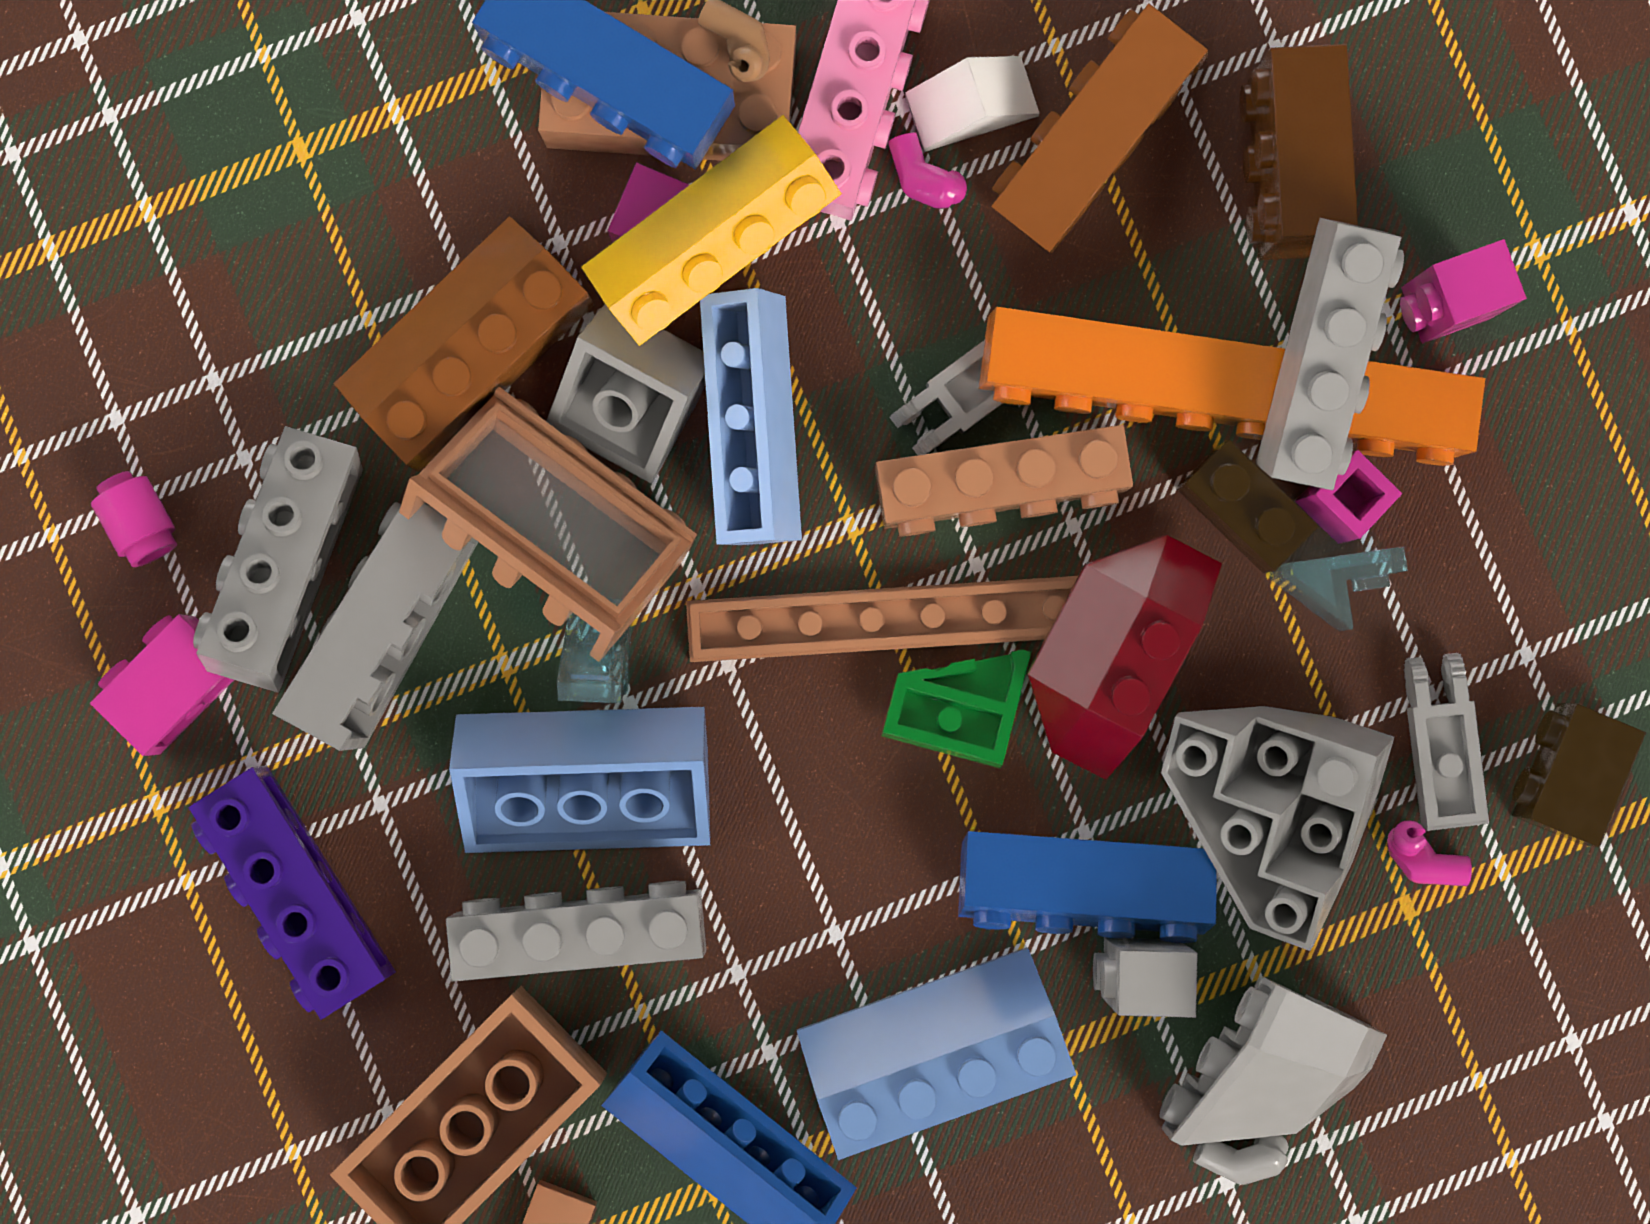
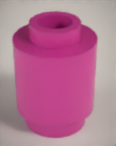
M126 471L104 480L96 487L99 495L91 502V507L118 556L127 557L132 567L143 566L155 561L177 546L172 536L175 526L147 476L133 478L131 472Z

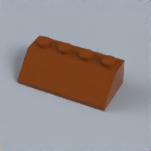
M509 216L333 384L360 417L407 466L420 472L491 399L498 387L506 390L595 304L588 292L535 238Z

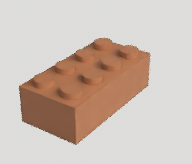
M605 12L733 89L735 107L703 160L722 161L782 115L791 123L796 60L795 25L761 23L764 27L770 54L769 67L761 79L742 82L733 77L729 70L728 63L730 59L726 39L698 24L699 18ZM541 89L538 131L547 148L653 156L644 148L647 140L627 128L622 135L605 128L590 116L589 113L593 108L573 95L568 102H564Z
M520 986L330 1176L377 1224H462L602 1084L607 1072Z

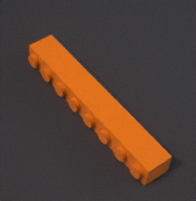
M996 307L990 313L987 320L978 389L994 391L993 400L1006 404L1030 405L1031 397L1055 400L1054 409L1068 413L1090 414L1093 405L1116 409L1115 418L1120 420L1148 423L1152 422L1153 414L1176 417L1175 426L1182 429L1212 431L1213 423L1237 426L1236 435L1239 437L1262 440L1285 349ZM1368 361L1364 374L1370 380L1368 398L1362 412L1359 414L1354 413L1348 434L1353 443H1357L1356 450H1359L1363 455L1376 457H1393L1394 449L1417 452V462L1442 466L1453 465L1454 457L1477 451L1486 378Z

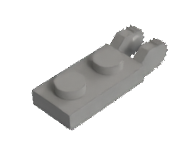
M985 340L929 380L925 385L927 388L889 417L897 428L902 425H908L918 418L924 409L937 400L950 419L937 429H931L917 440V444L912 447L917 455L930 453L958 431L961 434L1003 404L993 400L994 391L978 389Z
M1459 653L1445 654L1442 659L1441 673L1444 691L1449 703L1431 705L1428 671L1423 658H1407L1404 664L1406 694L1411 707L1407 708L1420 820L1421 825L1426 831L1489 824L1474 701H1469L1465 664Z

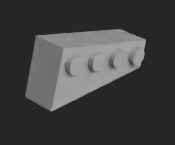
M395 502L390 507L379 527L378 534L382 536L370 557L365 556L356 567L349 581L347 594L337 610L326 621L316 644L272 713L339 751L365 748L478 544V541L472 537L461 550H454L449 547L442 538L447 518L426 503L409 520L399 513L400 503Z

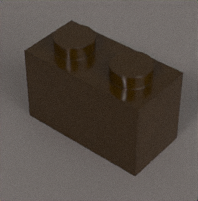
M1230 439L1219 444L1176 488L1262 573L1276 571L1319 527Z
M1557 703L1555 710H1549L1538 726L1535 743L1540 745L1532 767H1526L1515 783L1512 800L1517 802L1512 816L1578 844L1600 848L1646 732L1577 703Z

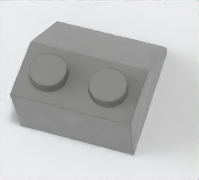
M604 304L576 340L546 422L563 435L577 439L587 449L652 484L694 410L706 384L704 352L664 329L639 346L608 309L606 304Z

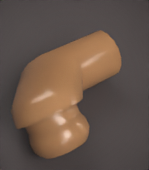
M707 0L700 13L698 24L726 39L730 59L728 66L732 76L742 82L761 79L767 72L770 62L765 31L761 22L722 0Z

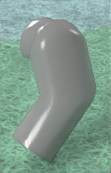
M1283 1135L1255 1138L1254 1145L1240 1150L1223 1142L1202 1143L1197 1145L1193 1162L1234 1183L1246 1185L1279 1175L1288 1162L1286 1153L1289 1146Z

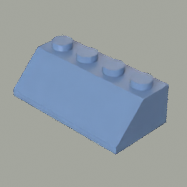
M704 707L456 715L449 770L465 853L710 845L708 747Z
M1027 947L797 1029L816 1098L838 1160L1076 1075L1057 1018Z

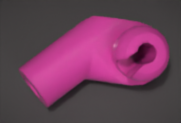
M917 133L899 135L888 141L901 188L909 198L938 209L949 208L952 204L960 203L964 199L967 192V184L962 174L954 170L948 172L945 169L926 163Z
M1402 821L1390 831L1387 839L1389 855L1410 881L1420 884L1469 885L1472 875V864L1469 856L1436 854L1423 836L1426 831L1425 828L1415 821Z

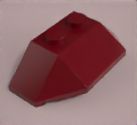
M1164 534L1148 542L1117 551L1084 564L1027 672L1052 753L1107 780L1143 738L1198 636L1222 566L1221 562Z

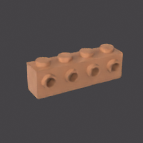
M1124 425L878 461L875 466L884 529L898 527L900 537L936 531L934 521L959 518L960 527L997 522L995 512L1020 509L1021 518L1054 514L1058 512L1057 503L1081 499L1082 509L1114 505L1119 503V493H1124L1133 487Z

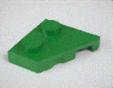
M1022 649L1012 651L1009 655L978 661L970 659L932 670L924 668L898 673L881 736L1000 768L1004 762L1031 652Z

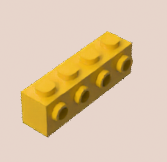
M782 115L581 268L608 309L640 346L657 332L666 328L673 320L709 293L718 289L721 284L757 257L766 253L773 245L809 218L818 214L842 193L815 152L787 118Z

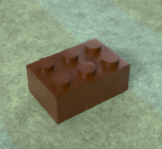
M1347 44L1270 48L1259 66L1253 69L1248 85L1241 86L1239 97L1242 123L1250 122L1251 146H1245L1243 152V174L1246 183H1254L1255 206H1250L1247 210V237L1250 244L1257 243L1258 261L1309 258L1319 218L1358 226Z

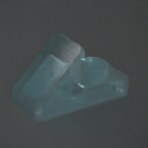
M1403 546L1285 563L1276 571L1270 572V578L1338 631L1353 629L1347 581L1351 580L1353 592L1390 587L1389 575L1405 572L1408 569Z
M622 600L609 601L618 606ZM572 613L567 619L557 679L558 701L621 703L622 695L627 694L629 686L631 625L602 660L598 662L589 654L600 632L576 614Z

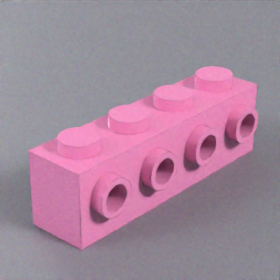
M929 0L837 1L798 131L815 152L842 193L820 212L852 221L857 204L868 207L878 175V171L868 168L874 146L884 149L887 146L895 118L894 112L885 110L892 88L901 91L904 89L913 55L903 52L909 30L920 33Z

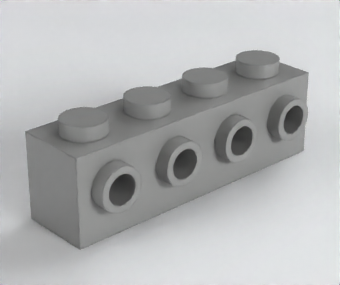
M1319 218L1256 460V465L1270 477L1334 490L1337 475H1344L1347 471L1353 451V441L1348 437L1354 413L1359 414L1362 412L1369 394L1370 380L1364 374L1370 352L1379 349L1386 331L1387 317L1385 313H1381L1388 287L1394 288L1403 268L1404 253L1403 250L1398 249L1401 241L1400 236Z
M287 426L284 427L278 445L270 444L268 446L260 468V478L264 481L256 500L249 499L246 502L239 519L238 533L242 535L235 555H227L224 558L217 575L216 590L220 592L212 613L205 612L201 616L194 634L193 646L198 649L196 654L207 672L277 693L280 692L363 471L357 447Z
M667 881L648 884L649 894L624 896L623 886L586 890L587 900L562 902L561 892H549L524 896L525 905L500 908V898L463 901V911L456 912L446 918L451 982L703 958L707 949L701 889L686 890L685 881Z

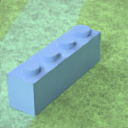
M759 288L708 294L700 300L716 543L717 545H753L802 541L786 298L783 295Z

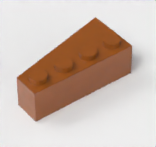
M1149 3L1140 15L1132 9L1124 15L1108 37V40L1116 45L1100 66L1091 60L1083 68L1069 88V91L1076 95L1072 103L1062 116L1054 110L1047 115L1030 138V141L1038 147L1023 166L1015 160L1012 161L992 187V190L999 197L991 207L1049 253L1054 252L1106 186L1105 182L1111 174H1115L1135 151L1145 136L1143 133L1150 124L1154 125L1175 101L1189 75L1194 77L1207 61L1208 49Z

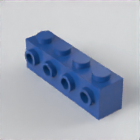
M485 0L472 21L481 41L484 42L481 50L490 58L512 70L517 63H520L538 74L535 82L546 92L564 102H568L573 95L593 108L589 114L599 124L619 135H622L626 128L647 140L644 148L651 155L674 168H677L680 161L696 170L735 107L733 89L585 0Z
M968 831L961 847L958 917L973 918V926L983 929H1008L1011 927V921L1035 922L1036 931L1049 934L1072 933L1073 925L1098 927L1097 934L1107 938L1135 937V930L1160 932L1159 939L1165 942L1192 943L1197 941V934L1204 935L1216 924L1217 870L1205 849Z
M663 1031L659 1032L634 1061L601 1105L748 1224H835L857 1189L856 1186Z

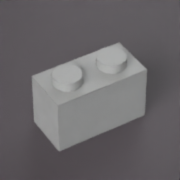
M1104 937V953H1094L1093 958L1094 990H1101V997L1119 1016L1196 1018L1197 952L1184 943L1165 942L1160 939Z

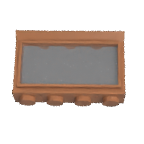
M501 387L495 390L491 399L418 475L409 479L399 513L409 520L426 502L447 518L442 538L449 547L454 550H461L473 537L498 556L492 575L500 585L511 588L523 575L548 593L549 597L543 607V614L548 621L554 625L561 626L574 613L600 632L589 654L598 662L602 660L680 566L697 536L676 513L661 508L637 490L634 483L628 477L610 470L590 455L577 439L563 435L539 417L536 410L529 403L521 399H515Z

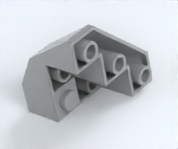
M1267 706L1179 712L1176 715L1161 774L1250 929L1308 951L1313 948L1353 863L1380 789L1394 740L1393 736L1336 717Z
M1263 977L1258 989L1250 987L1239 1003L1235 1014V1022L1240 1024L1238 1031L1236 1032L1224 1026L1219 1039L1212 1036L1206 1042L1196 1065V1071L1202 1073L1200 1079L1187 1073L1182 1086L1178 1084L1172 1085L1161 1106L1159 1116L1165 1120L1161 1129L1171 1141L1182 1146L1297 1134L1360 1083L1372 1069L1387 1035L1375 1027L1307 994L1304 997Z

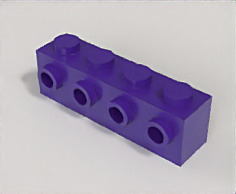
M267 765L251 767L188 807L196 819L191 824L195 837L209 854H214L215 852L218 854L229 872L224 876L228 890L241 906L249 905L262 925L257 928V934L261 943L274 959L277 960L282 957L294 976V979L290 981L292 992L307 1012L315 1010L320 1020L396 973Z

